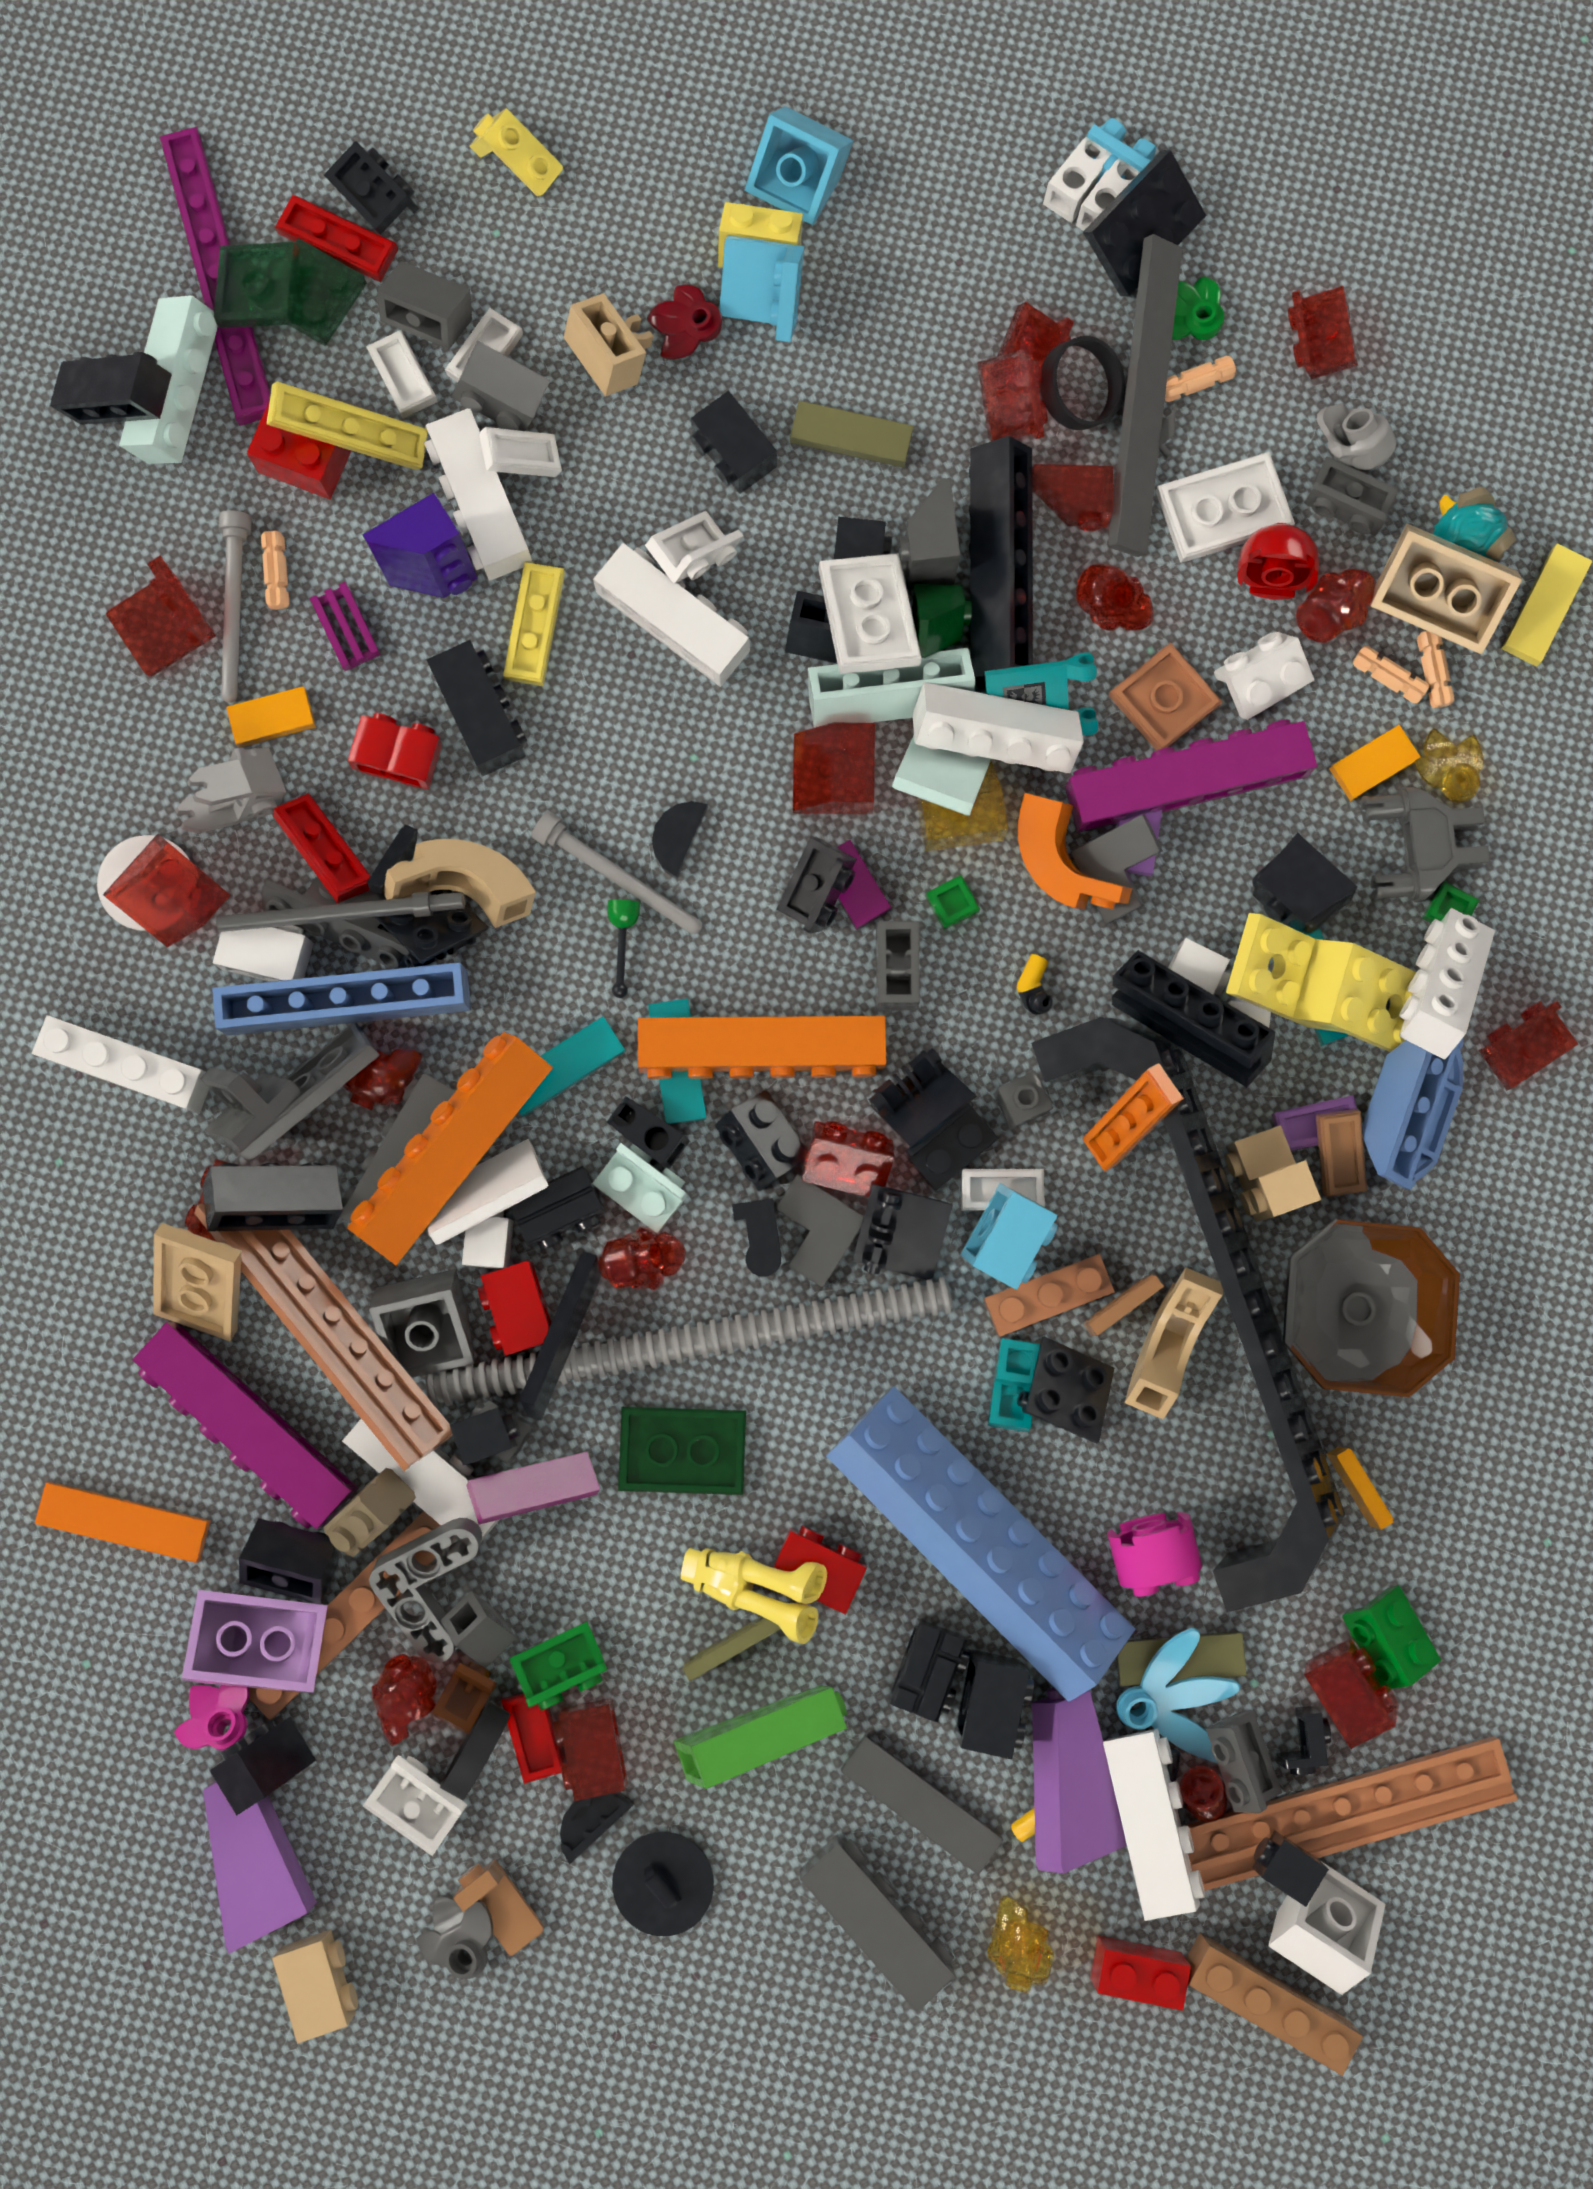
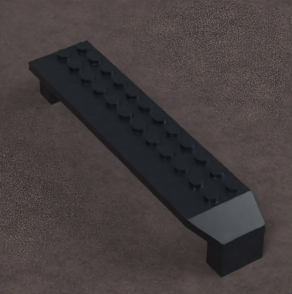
M1099 1017L1034 1041L1031 1044L1044 1082H1067L1106 1067L1137 1081L1147 1069L1159 1063L1184 1098L1164 1118V1122L1297 1499V1503L1279 1539L1227 1553L1213 1569V1574L1226 1612L1300 1594L1314 1575L1345 1516V1511L1289 1352L1283 1343L1282 1332L1182 1048L1162 1036L1124 1020Z

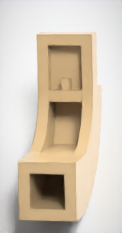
M435 839L416 844L413 861H401L391 869H388L384 886V895L387 899L412 897V893L442 889L463 892V894L469 896L480 905L494 928L530 915L536 891L522 871L508 858L489 847L459 839Z
M1185 1267L1177 1283L1171 1284L1155 1315L1140 1351L1127 1391L1125 1404L1158 1418H1165L1179 1396L1185 1368L1198 1335L1223 1295L1220 1281Z

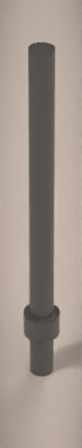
M430 891L412 893V897L221 915L216 917V926L218 932L404 914L426 917L433 916L435 911L465 909V898L463 892L431 895Z

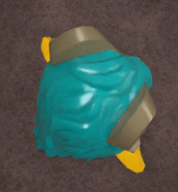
M1485 487L1475 488L1467 493H1460L1458 503L1452 501L1448 495H1443L1439 505L1443 517L1434 525L1433 535L1493 561H1500L1504 557V552L1517 540L1513 530L1507 525V518L1504 512L1495 508L1494 497Z

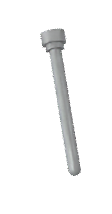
M232 510L219 513L218 528L219 532L222 533V539L226 541L221 697L228 703L234 702L238 696L243 543L247 541V536L251 534L252 522L251 515Z
M546 811L535 825L531 837L542 845L560 846L689 933L697 934L701 931L702 923L699 919L566 832L567 827L562 824L563 819L551 811Z

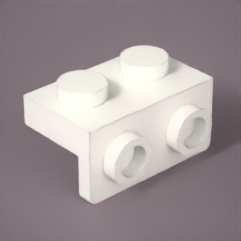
M704 511L651 536L645 546L673 584L687 577L691 580L697 579L715 563L718 567L728 563L737 554L735 547L744 536L740 530L725 536L707 511Z
M1273 632L1263 636L1258 640L1256 647L1247 652L1231 655L1224 661L1225 665L1214 671L1216 679L1227 684L1239 716L1246 720L1314 681L1299 639L1280 632Z
M397 1755L363 1807L433 1856L467 1804L440 1788L441 1784H438L426 1775L429 1770L420 1761L411 1756H408L405 1760Z

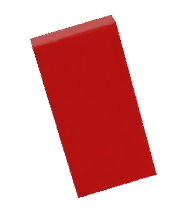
M524 1692L503 1698L501 1702L503 1709L511 1713L507 1724L523 1783L526 1784L563 1773L566 1770L550 1708L541 1711L538 1704L529 1708Z

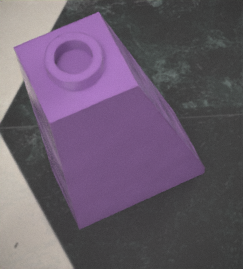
M1053 1687L1047 1690L1048 1697L1032 1702L1035 1852L1038 1870L1064 1874L1126 1847L1127 1843L1091 1692L1088 1690L1068 1702Z
M214 1781L203 1789L225 1946L230 1954L307 1914L317 1901L269 1796L236 1816L217 1782Z

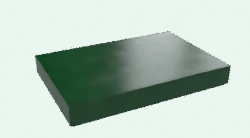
M622 1406L618 1491L743 1495L746 1410Z

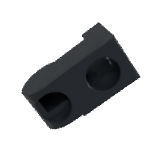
M625 1096L606 1122L622 1134L624 1138L649 1155L661 1166L668 1169L671 1168L690 1142L684 1134L627 1096Z
M773 1198L732 1204L734 1221H746L750 1246L745 1259L748 1269L759 1277L773 1275L781 1265V1250Z

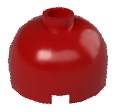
M1276 523L1260 528L1251 534L1241 549L1237 570L1238 583L1241 587L1243 582L1249 585V593L1254 596L1270 600L1295 598L1296 590L1306 587L1307 593L1318 582V548L1311 536L1296 526L1287 523Z

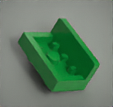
M1400 1585L1388 1587L1364 1607L1349 1610L1342 1615L1351 1637L1358 1645L1373 1676L1383 1690L1412 1686L1442 1661Z
M588 1621L509 1658L526 1697L525 1700L528 1707L530 1708L538 1704L541 1711L563 1701L564 1698L561 1692L577 1685L579 1691L582 1692L601 1683L603 1678L600 1673L608 1670Z

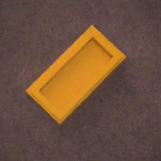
M304 686L226 707L235 744L238 748L316 728L310 700Z
M1397 725L1336 762L1329 770L1351 802L1411 766L1421 756L1401 726Z
M1336 1447L1326 1454L1369 1526L1382 1530L1392 1524V1515L1353 1451L1349 1448Z

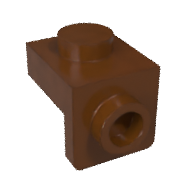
M469 1662L467 1666L459 1663L431 1715L468 1735L489 1695L497 1684L489 1679L492 1673L474 1662Z

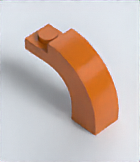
M1024 793L1018 818V843L1023 862L1037 885L1056 901L1075 909L1086 910L1089 895L1092 896L1091 904L1109 909H1114L1116 902L1128 904L1133 888L1089 877L1072 863L1066 848V832L1073 805Z

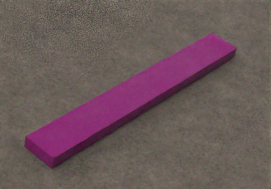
M196 126L159 136L204 304L220 316L214 340L236 421L239 426L259 421L270 400L271 390L201 134Z

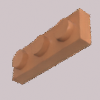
M1100 1254L1029 1280L1027 1283H1022L1017 1290L1011 1287L983 1299L996 1333L1000 1337L1107 1296L1115 1291Z

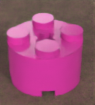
M1176 1512L1178 1520L1168 1521L1165 1513L1147 1515L1119 1524L1121 1529L1119 1534H1116L1112 1529L1107 1532L1121 1586L1132 1588L1134 1596L1141 1597L1157 1593L1159 1591L1158 1586L1175 1582L1176 1586H1186L1200 1580L1199 1571L1203 1565L1191 1517L1188 1513Z

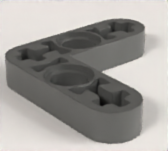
M468 1518L453 1519L381 1556L376 1561L369 1577L370 1586L417 1652L430 1662L440 1663L449 1659L455 1649V1645L440 1621L446 1613L424 1583L470 1561L476 1556L482 1541V1531L475 1521ZM455 1535H457L460 1539H464L466 1537L470 1539L468 1545H466L463 1541H458L452 1544ZM421 1550L429 1551L435 1555L437 1563L431 1566L420 1564L415 1558V1553ZM384 1571H386L388 1575L397 1574V1581L393 1577H388L385 1579L383 1577ZM408 1601H416L424 1607L425 1613L419 1616L408 1614L403 1604ZM431 1635L436 1640H440L443 1638L445 1640L444 1645H442L439 1641L431 1642Z

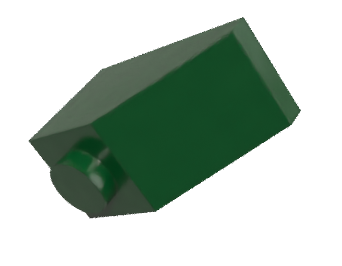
M914 584L912 616H915L914 625L921 658H926L962 640L963 625H970L971 601H965L962 585Z

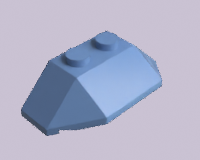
M1463 1038L1445 1060L1407 1040L1387 1054L1362 1125V1135L1377 1174L1404 1189L1411 1190L1416 1185V1181L1424 1177L1438 1162L1463 1089V1059L1460 1050L1463 1047Z

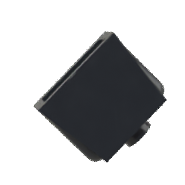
M1297 832L1284 849L1255 875L1252 881L1254 887L1252 895L1264 906V911L1269 918L1301 933L1312 934L1333 914L1351 902L1358 886Z

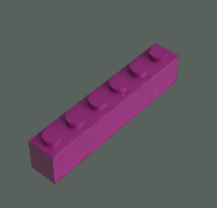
M1289 719L1279 720L1266 726L1267 730L1252 733L1250 728L1235 731L1229 734L1226 740L1214 742L1213 738H1204L1189 745L1190 748L1176 752L1174 747H1167L1151 753L1150 758L1136 761L1134 756L1121 758L1114 761L1112 767L1097 770V766L1080 768L1073 772L1074 776L1069 778L1065 786L1068 802L1073 805L1071 813L1076 831L1080 833L1117 824L1120 820L1127 817L1126 814L1149 809L1150 812L1162 810L1163 813L1308 778L1318 766L1305 721L1291 724Z
M166 1322L132 1359L141 1368L138 1374L146 1383L154 1388H158L160 1385L171 1395L168 1402L173 1408L184 1416L191 1414L201 1423L198 1428L199 1431L215 1444L221 1441L232 1452L229 1455L231 1461L243 1471L249 1472L251 1469L262 1479V1482L259 1484L260 1487L275 1500L284 1499L293 1508L290 1512L292 1517L305 1528L309 1529L313 1526L315 1529L324 1527L359 1489L181 1324Z

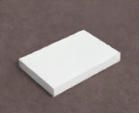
M1270 452L1159 485L1155 491L1180 563L1245 544L1252 533L1265 526L1276 523L1295 525Z
M899 553L820 561L818 570L839 673L845 674L920 666L922 658Z
M529 1139L472 1169L427 1226L429 1235L435 1245L451 1239L547 1188V1180Z

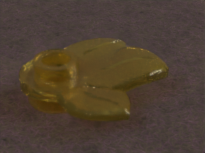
M1433 728L1430 730L1424 742L1425 756L1415 760L1419 775L1428 785L1441 789L1444 795L1451 801L1456 803L1467 802L1477 793L1480 786L1479 773L1484 766V757L1479 741L1475 735H1471L1455 746L1437 729Z

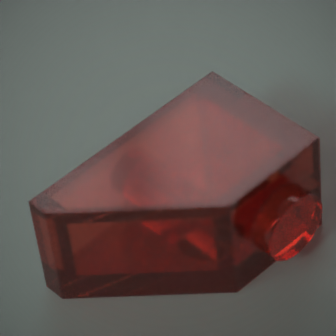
M1033 464V492L1067 526H1078L1083 531H1096L1108 526L1113 513V466Z

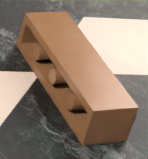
M1201 1932L1199 1933L1186 1957L1191 1966L1188 1980L1189 1986L1336 2073L1344 2075L1363 2038V2035L1350 2020Z

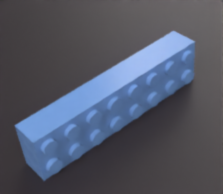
M895 1386L873 1404L826 1455L1068 1702L1099 1683L1135 1631V1628Z

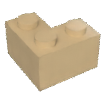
M1281 1125L1226 1146L1229 1152L1225 1154L1227 1167L1233 1177L1238 1176L1244 1191L1240 1193L1242 1206L1248 1216H1254L1255 1222L1273 1218L1321 1200L1306 1160L1295 1163Z

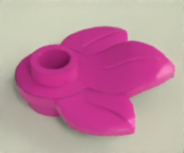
M206 1685L191 1686L189 1691L191 1718L176 1728L174 1731L176 1738L183 1746L196 1750L210 1745L220 1751L225 1750L242 1739L247 1729V1720L243 1712L250 1696L249 1687L221 1685L220 1688ZM231 1724L227 1733L223 1734L226 1726Z

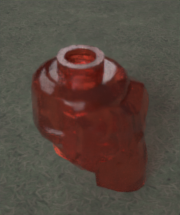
M1104 563L1090 565L1079 577L1076 586V600L1079 606L1090 615L1091 621L1099 625L1101 629L1115 631L1121 627L1124 630L1135 631L1145 629L1151 625L1154 617L1153 604L1150 596L1144 594V588L1137 577L1129 576L1120 567Z
M1359 569L1344 570L1340 575L1336 572L1322 575L1316 588L1297 607L1296 621L1301 632L1312 641L1328 643L1341 632L1362 626L1368 614L1366 606L1371 603L1374 596L1375 583L1373 576L1367 571Z
M395 1049L388 1055L377 1050L379 1056L343 1085L345 1090L353 1093L349 1101L369 1110H373L375 1103L382 1106L388 1105L391 1102L399 1104L403 1100L405 1090L414 1079L413 1075L423 1058L421 1052L415 1049Z
M640 1226L636 1231L626 1234L623 1238L606 1242L598 1261L599 1271L602 1277L608 1280L615 1289L633 1287L635 1289H651L654 1291L664 1283V1276L675 1275L681 1269L686 1258V1249L675 1236L667 1232L655 1235L654 1230L649 1227Z
M400 1654L391 1658L385 1664V1669L380 1674L377 1683L371 1688L372 1701L377 1710V1716L380 1718L382 1731L390 1746H395L409 1737L406 1725L411 1721L427 1716L436 1705L433 1696L436 1693L438 1683L428 1661L421 1656Z

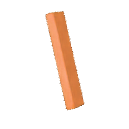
M1158 1063L1141 1075L1083 1137V1141L1101 1168L1106 1172L1115 1167L1184 1098Z
M46 1482L34 1524L198 1563L201 1561L211 1520L54 1482Z

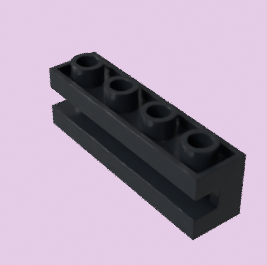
M1137 950L1113 975L1112 986L1118 990L1112 995V1006L1247 1088L1271 1062L1275 1031L1141 951Z

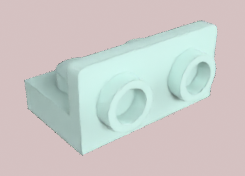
M620 1143L616 1148L617 1152L592 1184L659 1234L688 1196L681 1189L686 1182L668 1168H665L662 1173L648 1164L652 1158L634 1144L627 1148Z

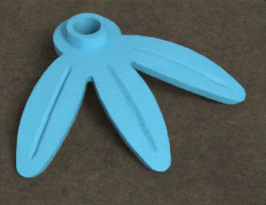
M1190 1628L1171 1638L1156 1652L1143 1674L1140 1686L1128 1688L1119 1696L1116 1703V1712L1121 1722L1126 1726L1134 1729H1145L1150 1726L1154 1729L1158 1728L1159 1734L1167 1737L1168 1741L1180 1749L1199 1758L1217 1763L1211 1751V1742L1206 1729L1188 1717L1172 1710L1199 1707L1227 1699L1238 1693L1240 1684L1235 1680L1214 1676L1191 1677L1168 1684L1185 1665L1199 1642L1200 1631ZM1142 1702L1138 1709L1130 1710L1134 1704Z

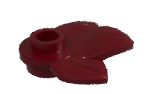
M693 285L676 286L673 295L674 301H664L657 304L647 316L650 325L661 334L666 335L660 353L663 359L675 360L692 355L700 342L712 341L721 331L722 314L715 304L706 301L703 292ZM707 316L703 323L697 324L701 318Z

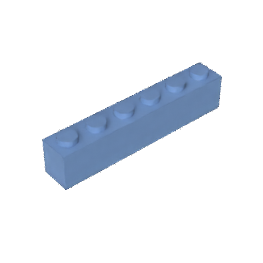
M460 962L212 988L215 1029L228 1036L471 1011L468 971Z

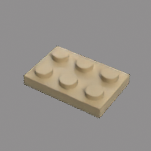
M161 1223L154 1233L153 1314L231 1342L238 1330L242 1251L232 1248L226 1243L216 1242L193 1234L189 1230Z

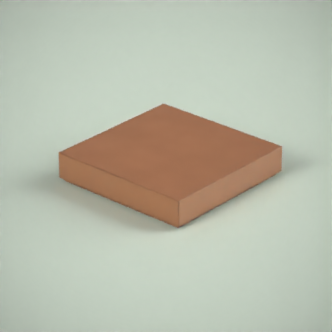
M1171 642L1111 690L1108 695L1156 751L1171 747L1215 711L1223 702Z

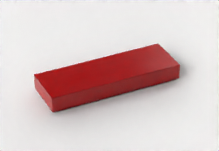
M294 194L291 196L275 225L279 235L380 283L398 252L395 242Z
M309 793L273 808V817L337 904L370 890L367 884L370 874Z

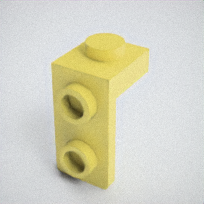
M507 108L493 117L487 113L473 129L477 137L469 147L480 158L493 151L536 196L543 195L563 170V166Z

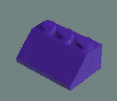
M435 493L430 494L362 534L389 586L445 598L450 594L458 595L466 591L472 585V581L477 579L460 533Z

